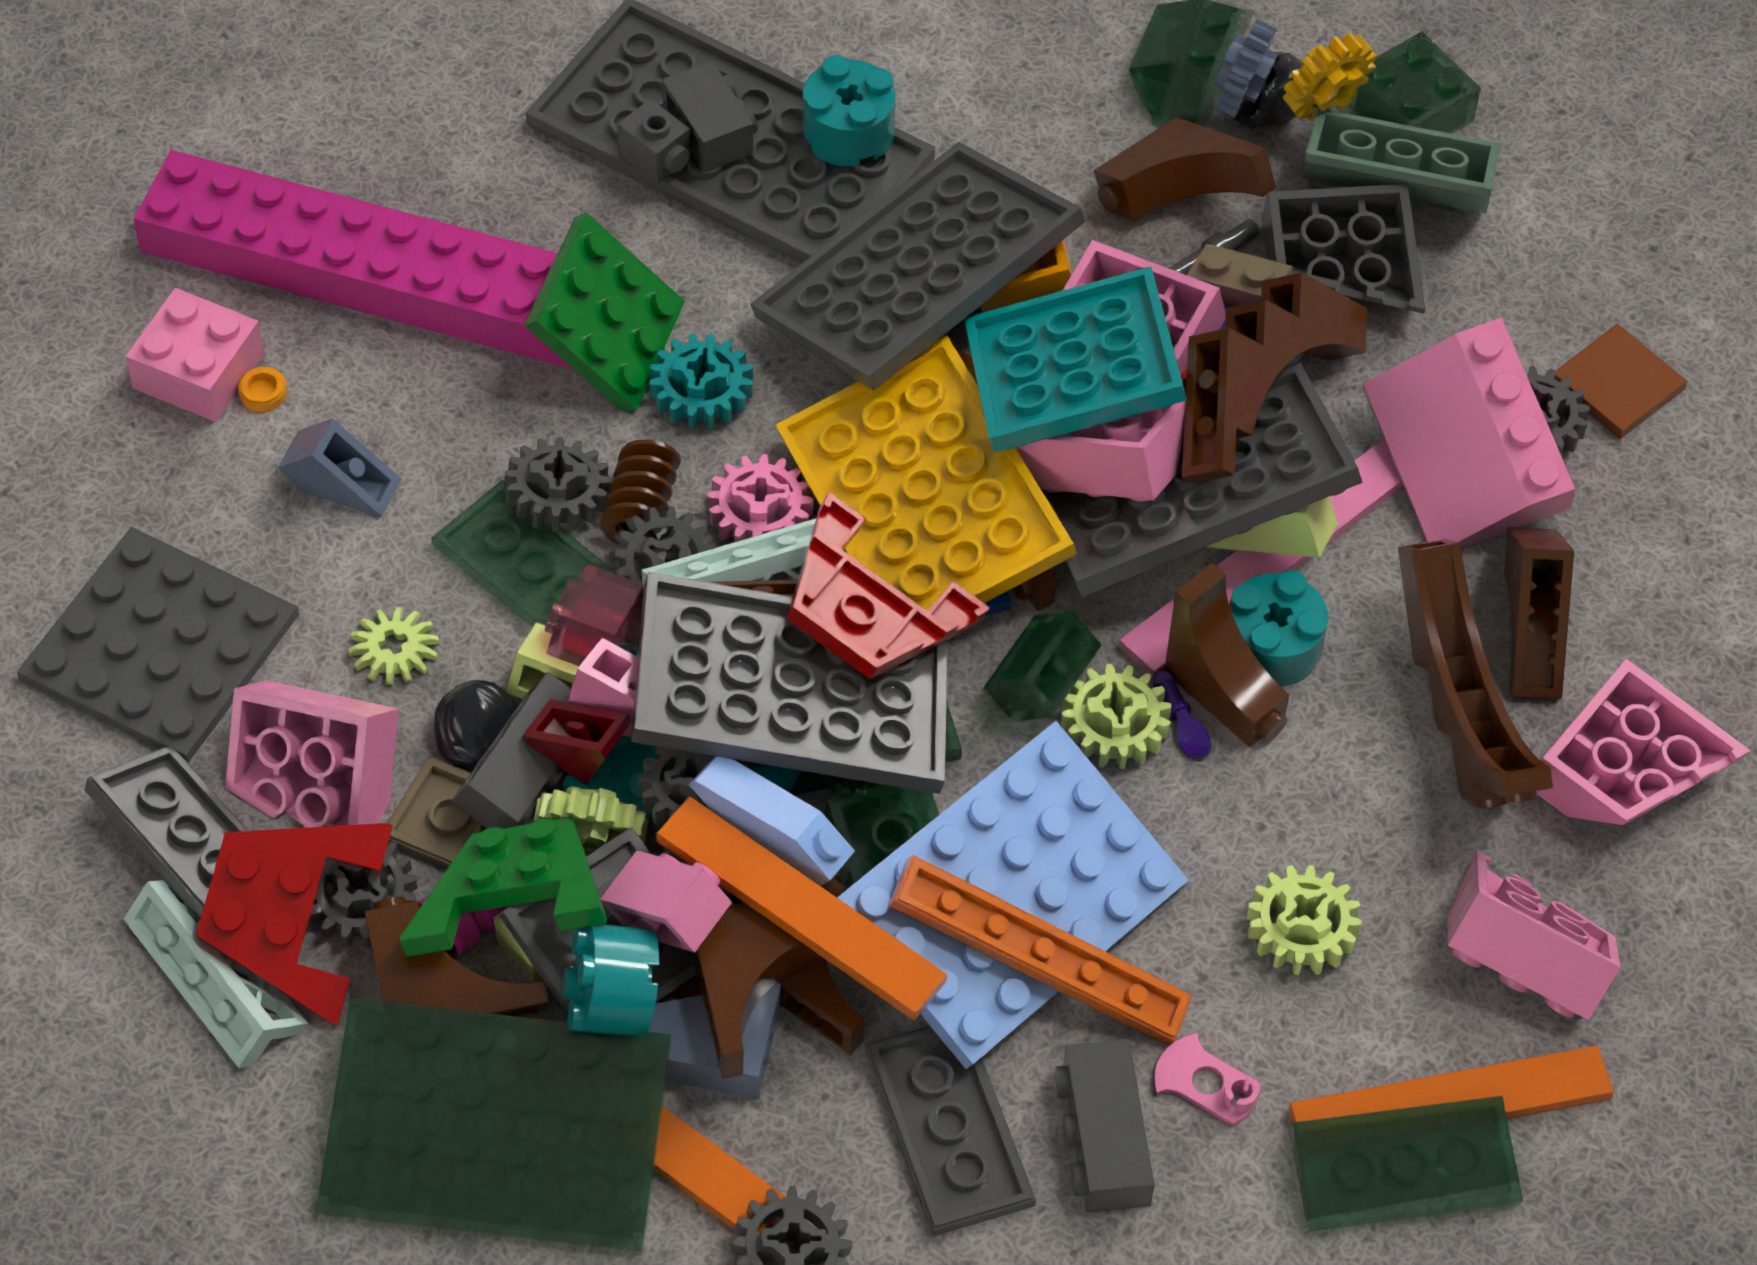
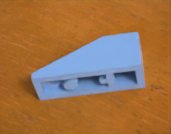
M715 756L689 784L712 812L819 886L830 881L855 852L820 810L733 759Z

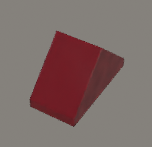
M550 699L522 737L528 745L587 786L627 730L632 719L627 713Z

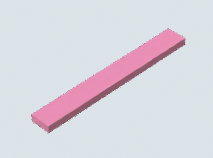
M1384 438L1355 460L1363 483L1348 488L1339 495L1329 496L1338 526L1328 544L1403 487ZM1237 550L1216 567L1226 574V592L1228 602H1230L1232 591L1235 587L1252 577L1267 573H1282L1287 570L1294 571L1311 557ZM1174 599L1119 640V648L1141 669L1152 675V679L1156 673L1164 671Z

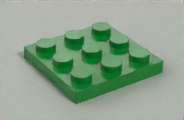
M586 212L573 219L524 326L620 410L631 412L639 407L650 382V365L657 364V352L664 350L685 301Z

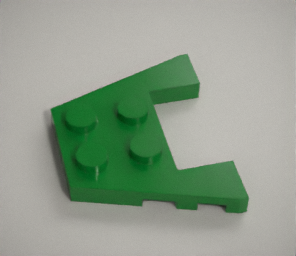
M573 818L540 819L531 824L508 828L492 827L479 833H473L401 934L399 941L406 957L451 950L460 915L463 913L557 898L553 915L559 931L606 924L607 916Z

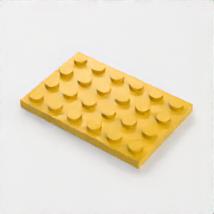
M947 335L935 341L874 391L858 381L775 424L781 439L797 467H799L819 506L822 505L825 497L831 492L867 518L860 531L844 548L845 552L925 610L930 609L952 581L985 603L1077 555L1073 541L1017 449L993 453L978 385Z

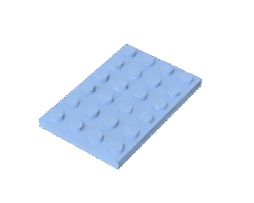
M1055 721L837 898L948 974L946 983L921 1012V1016L963 1067L968 1069L1059 991L888 906L908 858L915 855L1103 951H1107L1189 880L1059 723Z

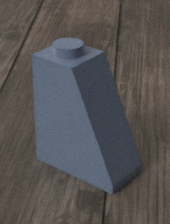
M777 982L763 995L746 1023L742 1037L744 1049L743 1075L722 1079L702 995L657 1003L648 1032L642 1033L643 1036H627L625 1056L632 1057L633 1075L759 1099L781 1009V983Z

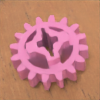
M762 454L759 463L752 464L747 456H743L741 461L742 467L738 469L727 463L724 465V478L714 476L712 479V491L707 493L709 523L711 526H718L719 538L721 540L728 539L731 536L734 537V542L809 521V516H813L814 498H812V492L807 482H802V473L799 467L789 472L786 471V459L784 458L778 460L775 465L768 464L767 454Z

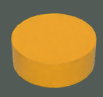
M257 367L251 369L241 377L238 383L239 397L242 404L254 412L273 411L280 407L287 398L288 391L285 377L274 368Z

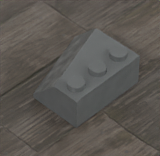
M1408 184L1273 191L1267 193L1262 215V226L1268 260L1291 265L1293 274L1302 272L1342 295L1422 314L1425 313L1426 309Z

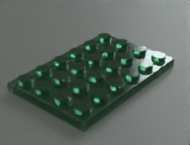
M350 998L316 1213L318 1215L643 1252L672 1044L671 1034L636 1032L634 1036L578 1032L568 1030L567 1022Z

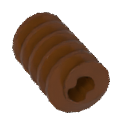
M647 439L629 442L621 448L618 463L613 474L614 479L609 489L610 494L607 497L605 510L600 521L602 531L614 543L620 544L614 538L616 532L622 530L631 532L626 523L629 517L636 515L643 520V510L655 507L660 516L663 508L669 507L667 501L672 496V485H674L677 478L676 470L681 463L680 454L673 447L660 441ZM653 528L643 536L646 538L652 537L658 541L656 534L661 532L663 528Z

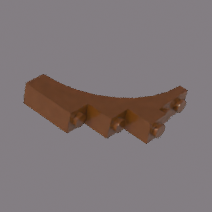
M1442 539L1398 547L1412 655L1416 666L1428 670L1437 728L1439 731L1451 735L1460 795L1474 803L1476 802L1479 808L1498 807L1508 802L1517 803L1536 799V791L1553 788L1551 768L1539 760L1524 743L1497 691L1475 622L1460 543Z

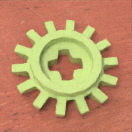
M401 607L395 608L393 619L388 621L381 609L376 610L379 624L366 618L361 619L360 625L368 632L355 631L350 635V640L361 642L348 649L349 657L362 655L354 664V668L358 672L367 666L371 667L367 679L372 682L379 673L386 674L385 685H393L394 675L402 674L405 683L413 681L410 670L413 668L424 675L428 668L422 662V659L427 658L436 661L438 656L437 652L427 647L439 644L438 636L425 634L434 628L431 621L415 625L421 617L417 611L412 612L402 621L403 610ZM394 635L397 640L406 639L407 642L401 644L402 652L393 654L390 649L381 650L380 647L386 645L385 637Z

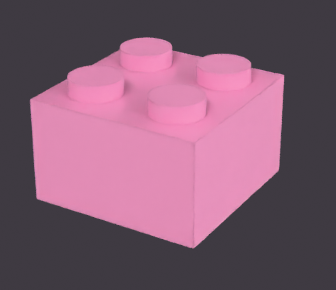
M174 288L125 357L133 389L217 422L238 392V383L241 377L249 370L254 369L264 354L258 320Z

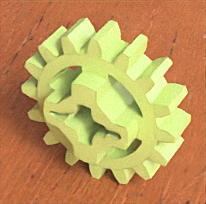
M1106 664L1105 674L1100 676L1090 668L1086 672L1085 683L1074 679L1071 682L1070 694H1064L1061 727L1064 730H1068L1067 734L1076 745L1081 743V751L1087 758L1092 754L1098 755V765L1102 768L1105 767L1109 759H1116L1118 767L1125 769L1127 758L1133 757L1141 765L1145 763L1147 750L1158 754L1161 749L1162 738H1168L1171 703L1163 702L1165 689L1163 686L1150 689L1152 675L1146 673L1137 679L1133 677V666L1127 665L1123 674L1115 673L1112 664Z
M572 786L568 787L566 792L554 790L553 794L542 793L541 798L537 800L533 822L540 819L555 820L572 817L584 851L594 852L631 827H633L644 843L649 819H646L647 814L645 812L636 811V805L619 801V798H616L615 792L603 788L593 790Z
M1290 865L1286 868L1284 879L1271 872L1267 876L1265 887L1259 885L1255 887L1253 899L1249 903L1246 920L1251 921L1248 937L1249 939H1260L1257 948L1259 956L1270 952L1275 954L1273 967L1278 969L1287 961L1292 963L1294 975L1300 974L1303 965H1310L1315 975H1319L1322 972L1324 961L1337 968L1341 964L1343 953L1352 954L1356 942L1355 937L1359 936L1362 920L1357 918L1360 903L1354 900L1347 901L1351 889L1348 884L1337 888L1332 885L1335 873L1329 871L1321 879L1315 877L1314 866L1308 865L1305 875H1298L1294 867ZM1273 906L1277 909L1276 914L1278 915L1277 921L1272 924L1270 919V911ZM1333 916L1336 917L1338 929L1335 933L1331 931V918Z

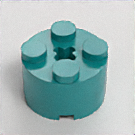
M833 55L826 58L822 66L808 77L803 89V135L811 144V151L818 158L830 164L851 167L860 165L861 159L874 155L875 160L888 151L895 135L896 90L892 74L884 68H879L865 61Z
M1293 570L1258 575L1236 586L1232 591L1229 606L1241 635L1260 664L1280 686L1292 685L1308 677L1322 655L1328 626L1327 606L1319 592L1307 583V579L1303 574Z
M597 925L573 929L571 947L572 954L576 955L575 966L565 967L562 981L563 999H571L567 1017L568 1030L643 1036L642 1033H647L651 1026L657 999L658 983H652L651 965H659V947L655 931L614 925Z

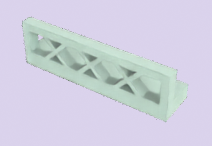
M816 519L643 569V588L648 572L711 583L723 581H768L772 574L783 571L789 575L787 580H798Z
M164 880L147 881L123 920L238 1068L248 1067L255 1063L271 1039L296 1036L306 1029L308 1022L285 994L196 937L200 921L186 905L180 903L176 898L178 896ZM234 970L246 975L251 982L239 977ZM264 1008L275 1012L280 1020H272Z

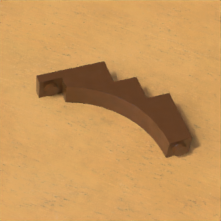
M1300 272L1262 281L1261 301L1226 308L1225 329L1189 336L1182 478L1196 483L1233 476L1235 474L1236 439L1252 436L1264 398L1282 369L1301 353L1312 355L1322 360H1334L1366 353L1367 308Z

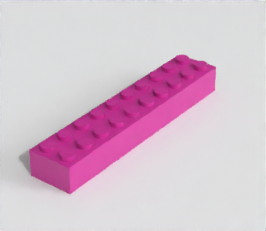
M170 150L133 218L140 252L573 369L524 326L558 254L556 252Z

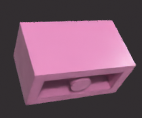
M641 851L634 853L600 898L601 902L622 926L654 930L658 942L694 953L732 903L719 888V877L707 866L698 862L691 866L680 863L665 853L655 856Z

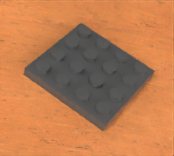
M130 527L18 669L17 674L20 681L158 749L171 746L189 763L233 704L234 688L246 686L299 616L298 606Z

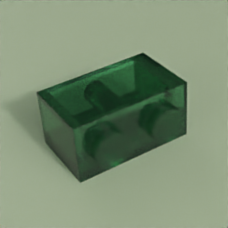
M1073 610L1035 615L987 681L984 689L1008 717L1017 722L1052 718L1102 645Z

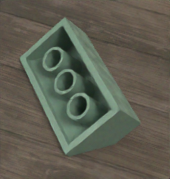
M1318 108L1305 155L1303 178L1315 180L1324 186L1361 187L1408 184L1410 202L1433 203L1452 207L1461 213L1479 212L1486 214L1501 143L1331 110L1322 112Z

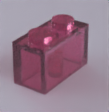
M587 564L578 581L571 578L568 580L560 604L555 603L549 614L544 631L552 634L546 654L580 666L601 638L619 647L632 624L644 585Z

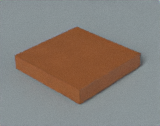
M1618 323L1555 370L1554 377L1559 382L1567 377L1571 378L1572 382L1569 390L1571 392L1582 390L1584 392L1582 404L1589 406V414L1619 439H1622L1684 391L1687 380Z

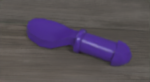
M1166 671L1156 673L1153 678V687L1163 686L1165 689L1163 702L1171 703L1170 720H1177L1176 740L1179 748L1188 758L1195 760L1204 758L1210 753L1212 748L1208 731L1201 722L1190 715L1191 706L1185 702L1176 685V678Z

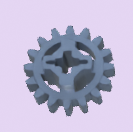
M1257 19L1247 38L1236 35L1213 83L1223 89L1215 106L1216 111L1235 119L1245 99L1254 104L1256 103L1261 89L1265 86L1278 57V53L1269 50L1277 27Z

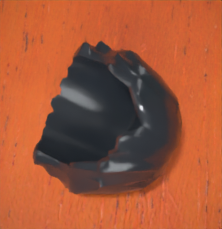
M1276 52L1278 57L1265 86L1261 89L1256 103L1254 104L1245 99L1239 113L1232 120L1250 127H1262L1275 123L1289 122L1295 118L1296 115L1282 98L1287 93L1283 87L1288 82L1294 80L1290 73L1300 69L1303 65L1302 61L1290 53Z
M470 680L456 685L441 698L435 708L434 729L439 754L449 760L455 767L471 773L518 704L510 698L505 690L494 682Z

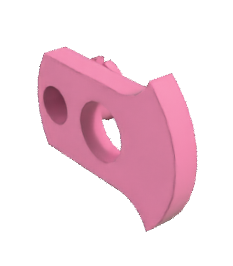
M1198 1034L1185 1036L1168 1046L1160 1056L1155 1069L1154 1087L1156 1096L1165 1093L1181 1096L1232 1127L1241 1123L1251 1114L1259 1098L1260 1083L1206 1052L1199 1043ZM1201 1070H1211L1221 1077L1223 1086L1217 1093L1203 1094L1194 1088L1192 1084L1193 1076ZM1242 1093L1248 1097L1245 1099L1239 1098L1235 1104L1236 1107L1233 1106V1094Z

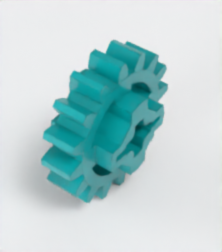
M694 333L689 334L688 344L682 345L681 342L674 339L671 341V353L664 350L657 352V364L650 365V396L656 399L657 411L659 413L670 410L671 423L675 424L682 418L688 419L689 429H694L698 421H705L708 429H714L715 419L721 418L729 424L732 422V410L741 413L745 412L746 399L753 396L752 364H746V352L744 350L733 353L732 340L727 339L721 345L715 344L714 334L709 333L705 342H698Z

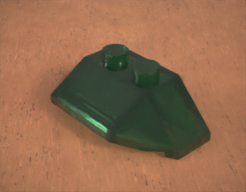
M1185 0L1157 4L1129 67V76L1142 103L1150 113L1151 120L1156 128H1160L1175 117L1206 127L1222 88L1213 84L1236 35L1245 36L1255 9L1223 0Z

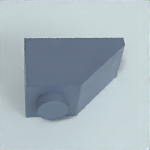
M333 418L299 430L278 466L283 473L308 494L379 517L383 515L401 481V478Z

